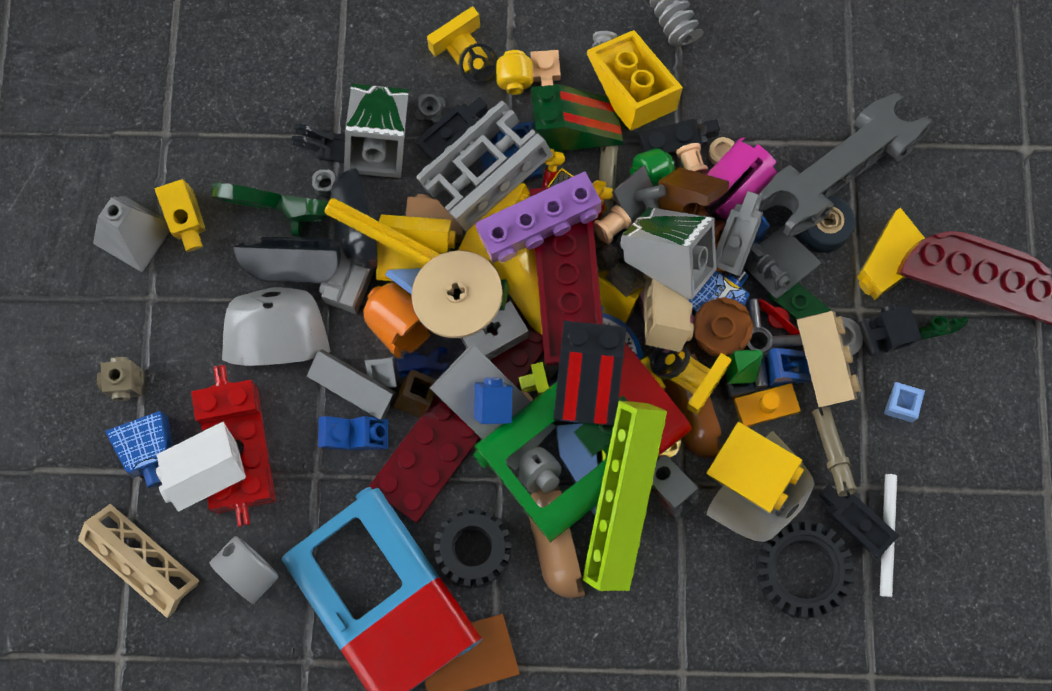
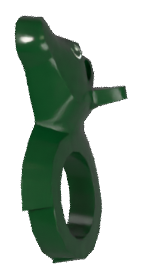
M212 183L211 197L214 199L245 206L282 211L291 220L292 235L296 237L301 236L304 222H322L328 216L325 213L328 201L282 195L235 184Z

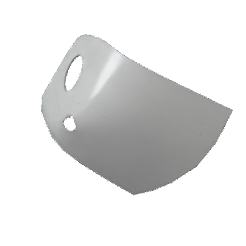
M273 287L235 297L229 303L224 320L223 361L243 366L274 365L310 360L315 358L317 352L322 349L328 353L331 352L319 308L312 295L307 291ZM268 292H280V293H281V294H279L278 296H274V297H263V296H262L263 294L268 293ZM273 303L272 308L265 309L263 304Z
M774 431L765 437L794 454ZM801 463L800 467L804 471L796 485L789 483L784 491L788 498L782 506L784 511L780 516L776 515V509H773L772 513L769 514L723 485L709 505L706 515L746 538L764 542L772 539L798 515L805 506L815 483L808 469ZM799 504L797 510L790 517L786 518L789 511Z

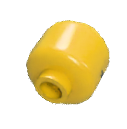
M520 50L506 51L496 63V82L498 86L507 90V93L511 95L522 94L525 89H528L533 83V62L531 58Z

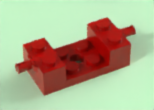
M219 365V367H213L216 384L209 388L191 391L195 421L201 424L202 432L224 422L235 441H241L244 444V450L240 457L246 478L207 497L209 510L216 514L235 510L237 527H244V525H251L248 513L249 507L276 502L258 387L252 380L236 383L228 382L226 365Z

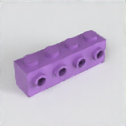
M584 171L475 224L477 233L492 263L497 261L506 262L515 257L516 252L526 247L527 249L538 247L544 242L543 239L552 235L556 237L570 231L571 226L579 222L585 224L593 221L598 217V213L601 212L602 202Z

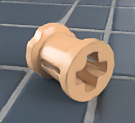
M699 143L682 146L676 151L685 169L702 174L709 172L708 166L703 163Z
M615 205L611 208V212L602 220L593 222V229L599 239L609 244L613 241V236L623 228L628 229L632 222L625 210Z

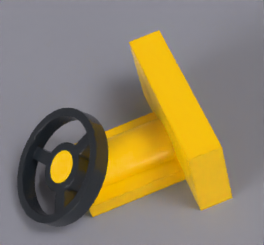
M472 6L429 34L427 42L429 50L435 57L447 50L459 65L462 76L472 83L481 84L489 81L495 75L498 59L491 47L477 43L471 36L472 32L480 28L479 13ZM481 47L486 48L491 53L493 60H488V56ZM486 65H493L491 73L486 78L473 80L476 72L483 71Z
M684 344L685 353L681 351L678 355L677 351L670 350L663 357L662 363L656 367L659 355L665 350L657 347L651 357V370L659 378L669 379L693 394L688 402L687 409L697 415L730 366L732 359L721 353L712 368L709 369L690 357V350ZM667 371L666 374H661L658 372Z

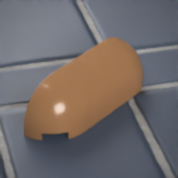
M558 485L549 493H544L539 489L530 496L538 506L546 507L562 493ZM529 517L542 576L547 586L554 593L565 598L585 596L570 528L550 543Z

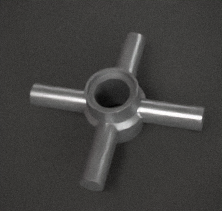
M749 299L746 301L747 310L754 327L751 338L761 339L764 343V348L756 349L749 341L743 350L762 351L763 356L755 384L756 388H763L768 386L765 357L772 348L802 346V339L800 334L772 336L769 330L761 327L758 299Z

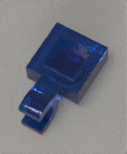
M436 348L429 357H426V355L421 356L420 353L403 355V359L396 360L400 377H406L411 369L422 374H429L430 371L445 372L449 368V363L440 364L437 362V358L440 355H447V348Z

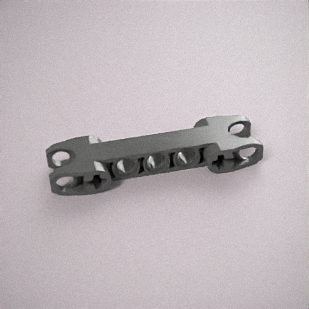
M893 93L876 100L857 117L855 125L859 128L857 132L802 173H799L791 165L778 172L759 194L763 196L759 210H766L775 205L789 208L793 215L785 223V229L783 230V233L788 237L813 228L830 213L834 206V203L828 197L832 196L887 153L896 161L902 160L913 151L914 147L929 131L933 122L927 117H922L913 122L899 119L895 113L901 106L900 103L904 98L899 93Z

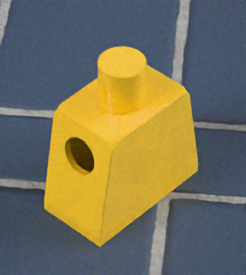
M183 179L154 188L170 233L178 240L182 239L186 252L202 248L203 245L199 233L206 231L193 189ZM188 217L187 221L182 224V221Z

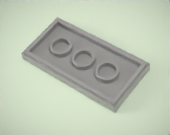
M471 344L430 389L483 439L502 424H481L474 419L475 382H484L486 377L503 378V382L513 387L512 416L531 401L475 345ZM553 423L509 456L506 459V463L516 470L520 466L522 455L537 447L556 426Z

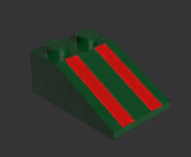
M560 84L531 87L534 131L545 139L550 149L564 151L623 145L619 116L614 111L607 96Z

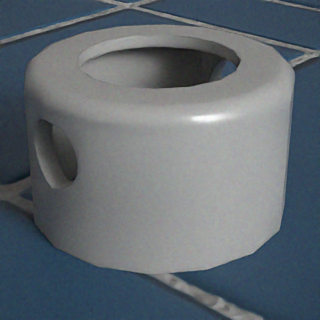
M234 536L209 562L211 567L225 582L252 604H255L278 579V573L270 564L238 536Z

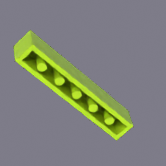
M618 402L582 579L599 591H630L667 414L666 410L649 403Z

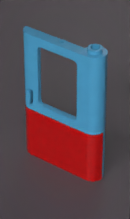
M367 487L356 495L357 500L289 550L281 560L367 691H411L451 660L470 651L483 639L380 489ZM355 518L361 520L402 581V586L399 590L358 620L353 618L312 555L314 548Z

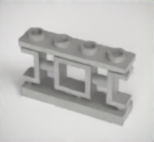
M500 101L495 107H492L475 125L469 127L457 141L448 146L431 164L425 166L416 177L433 198L443 189L447 190L454 199L445 206V209L465 232L553 155L545 139L538 133L536 134L534 130H531L522 139L511 130L520 121L504 101ZM501 131L505 137L496 145H493L489 140ZM515 144L519 150L508 159L503 153ZM488 150L497 161L477 178L468 167ZM458 169L462 175L450 184L446 179ZM469 183H472L476 188L464 198L459 192Z

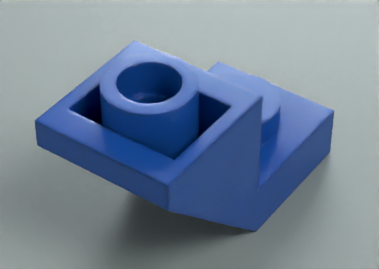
M330 416L319 417L318 447L335 450L388 449V419L380 420L368 416L354 419Z

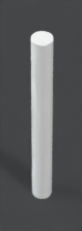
M885 474L883 521L895 531L897 475ZM895 541L881 555L880 596L892 597Z

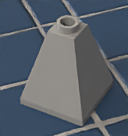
M111 197L98 216L93 244L143 273L170 230L166 219L128 197Z

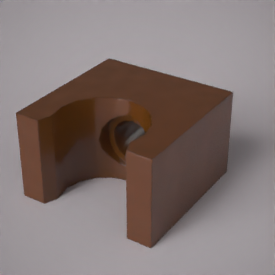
M679 167L658 181V185H664L667 190L665 196L659 197V208L711 217L704 206L711 204L728 192L729 181ZM714 219L715 244L720 240L726 222Z

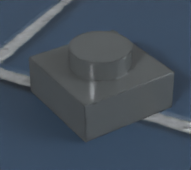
M396 356L365 360L367 376L388 388L401 385Z

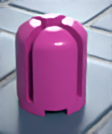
M744 137L739 138L731 149L706 174L729 181L730 188L745 171L749 173L714 210L713 213L724 220L728 219L731 209L734 210L737 203L743 204L747 191L760 194L777 174L773 167L776 164V160L759 144L753 148L743 143ZM719 197L718 199H716L715 201H713L711 204L707 205V207H710L712 204H714V203H715L717 200H719L721 197Z

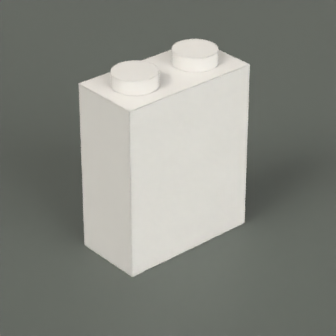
M224 422L157 454L159 467L156 468V473L162 482V485L159 486L160 493L165 502H172L178 512L246 478L237 442Z

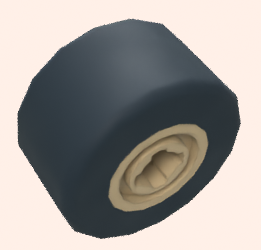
M828 197L834 203L830 213L813 228L800 233L801 239L805 244L815 251L824 253L837 251L845 245L854 231L856 219L853 210L847 202L838 197Z

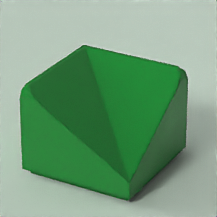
M734 351L729 357L732 360L725 372L728 384L754 383L758 376L763 356L762 351Z

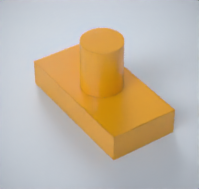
M792 383L741 396L733 400L740 423L747 427L798 414L801 411Z

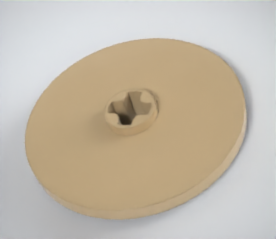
M450 251L436 256L419 271L412 288V304L420 322L431 332L446 338H464L486 328L496 317L503 296L501 280L493 265L482 256L468 251ZM459 288L462 293L460 294V299L454 300V297L451 295L454 294V289Z

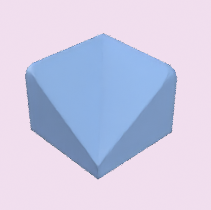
M895 382L884 414L908 422H914L918 419L925 390Z

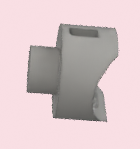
M535 447L522 455L520 458L519 478L528 491L536 493L541 489L544 493H549L558 486L561 466L550 452L544 448ZM537 458L540 460V464L535 462Z

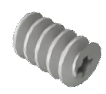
M650 0L654 14L659 18L661 27H664L663 32L668 37V43L671 46L681 47L688 45L703 35L702 29L694 30L699 25L697 19L690 20L695 13L693 10H686L690 5L688 0Z

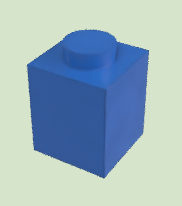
M486 377L484 382H475L474 419L481 424L512 423L513 387L503 382V378Z

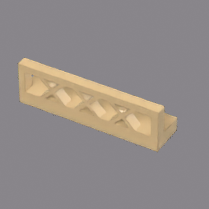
M109 504L84 522L78 541L166 618L176 611L180 600L198 585L200 580L112 504ZM109 516L118 524V529L107 528L101 521ZM124 538H135L140 543V548L127 546L124 543ZM146 557L158 558L162 562L163 568L152 567L146 562ZM169 576L180 577L187 584L178 590L169 582Z

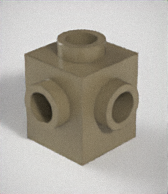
M113 357L110 359V362L101 363V372L97 374V385L99 390H102V393L113 401H128L131 399L130 397L142 396L143 371L132 360H129L128 357Z

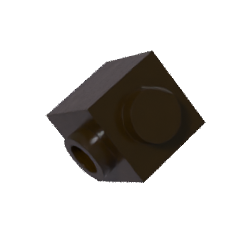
M411 369L401 384L393 408L420 419L431 405L435 393L430 387L437 380Z

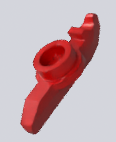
M758 299L761 310L768 314L770 326L776 329L784 328L791 335L800 334V331L789 321L790 317L785 309L780 307L774 308L766 301Z

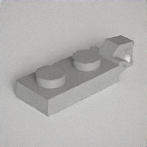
M747 191L743 204L737 203L735 209H731L716 248L717 268L738 276L741 275L761 223L760 219L763 212L758 210L763 196Z

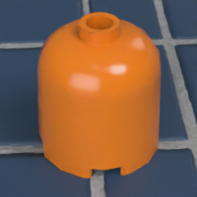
M395 282L377 286L370 291L363 310L364 321L394 356L400 358L401 352L405 350L411 354L429 339L431 334L418 319L413 308L412 295Z

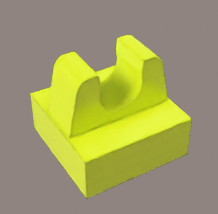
M543 362L531 364L532 374L519 377L522 391L531 392L537 390L539 396L549 388Z

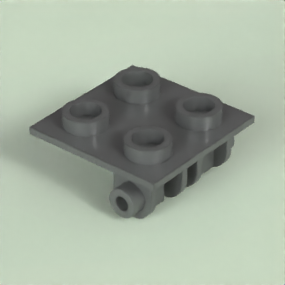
M784 226L762 243H753L744 264V268L776 300L822 265L795 236L788 237L783 233Z

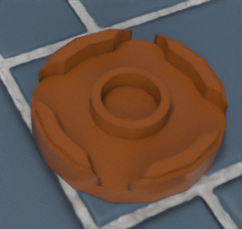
M726 297L704 303L696 313L693 322L694 338L700 348L708 354L717 357L721 353L730 357L734 351H742L751 340L754 329L753 321H751L746 307L737 300Z

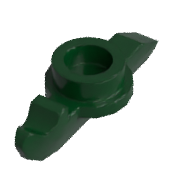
M936 316L932 318L929 326L918 329L921 335L920 340L957 332L967 324L968 318L957 319V317H953V320L950 321L945 316Z

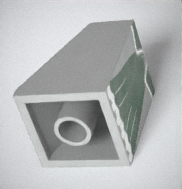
M351 83L345 129L344 172L356 168L358 173L363 175L401 178L409 89Z
M648 207L622 234L620 245L624 251V261L687 299H693L716 271L714 218Z

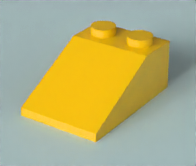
M635 30L587 50L588 58L614 111L630 131L677 110L683 87Z

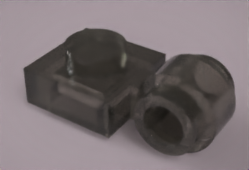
M605 244L596 249L597 268L608 272L605 278L625 297L640 290L647 282L638 269L626 262L619 263L620 252L617 247Z

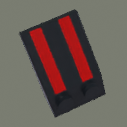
M564 321L553 420L614 426L619 400L626 327Z

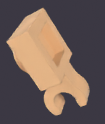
M558 50L530 52L533 62V82H541V86L553 85V81L560 80Z

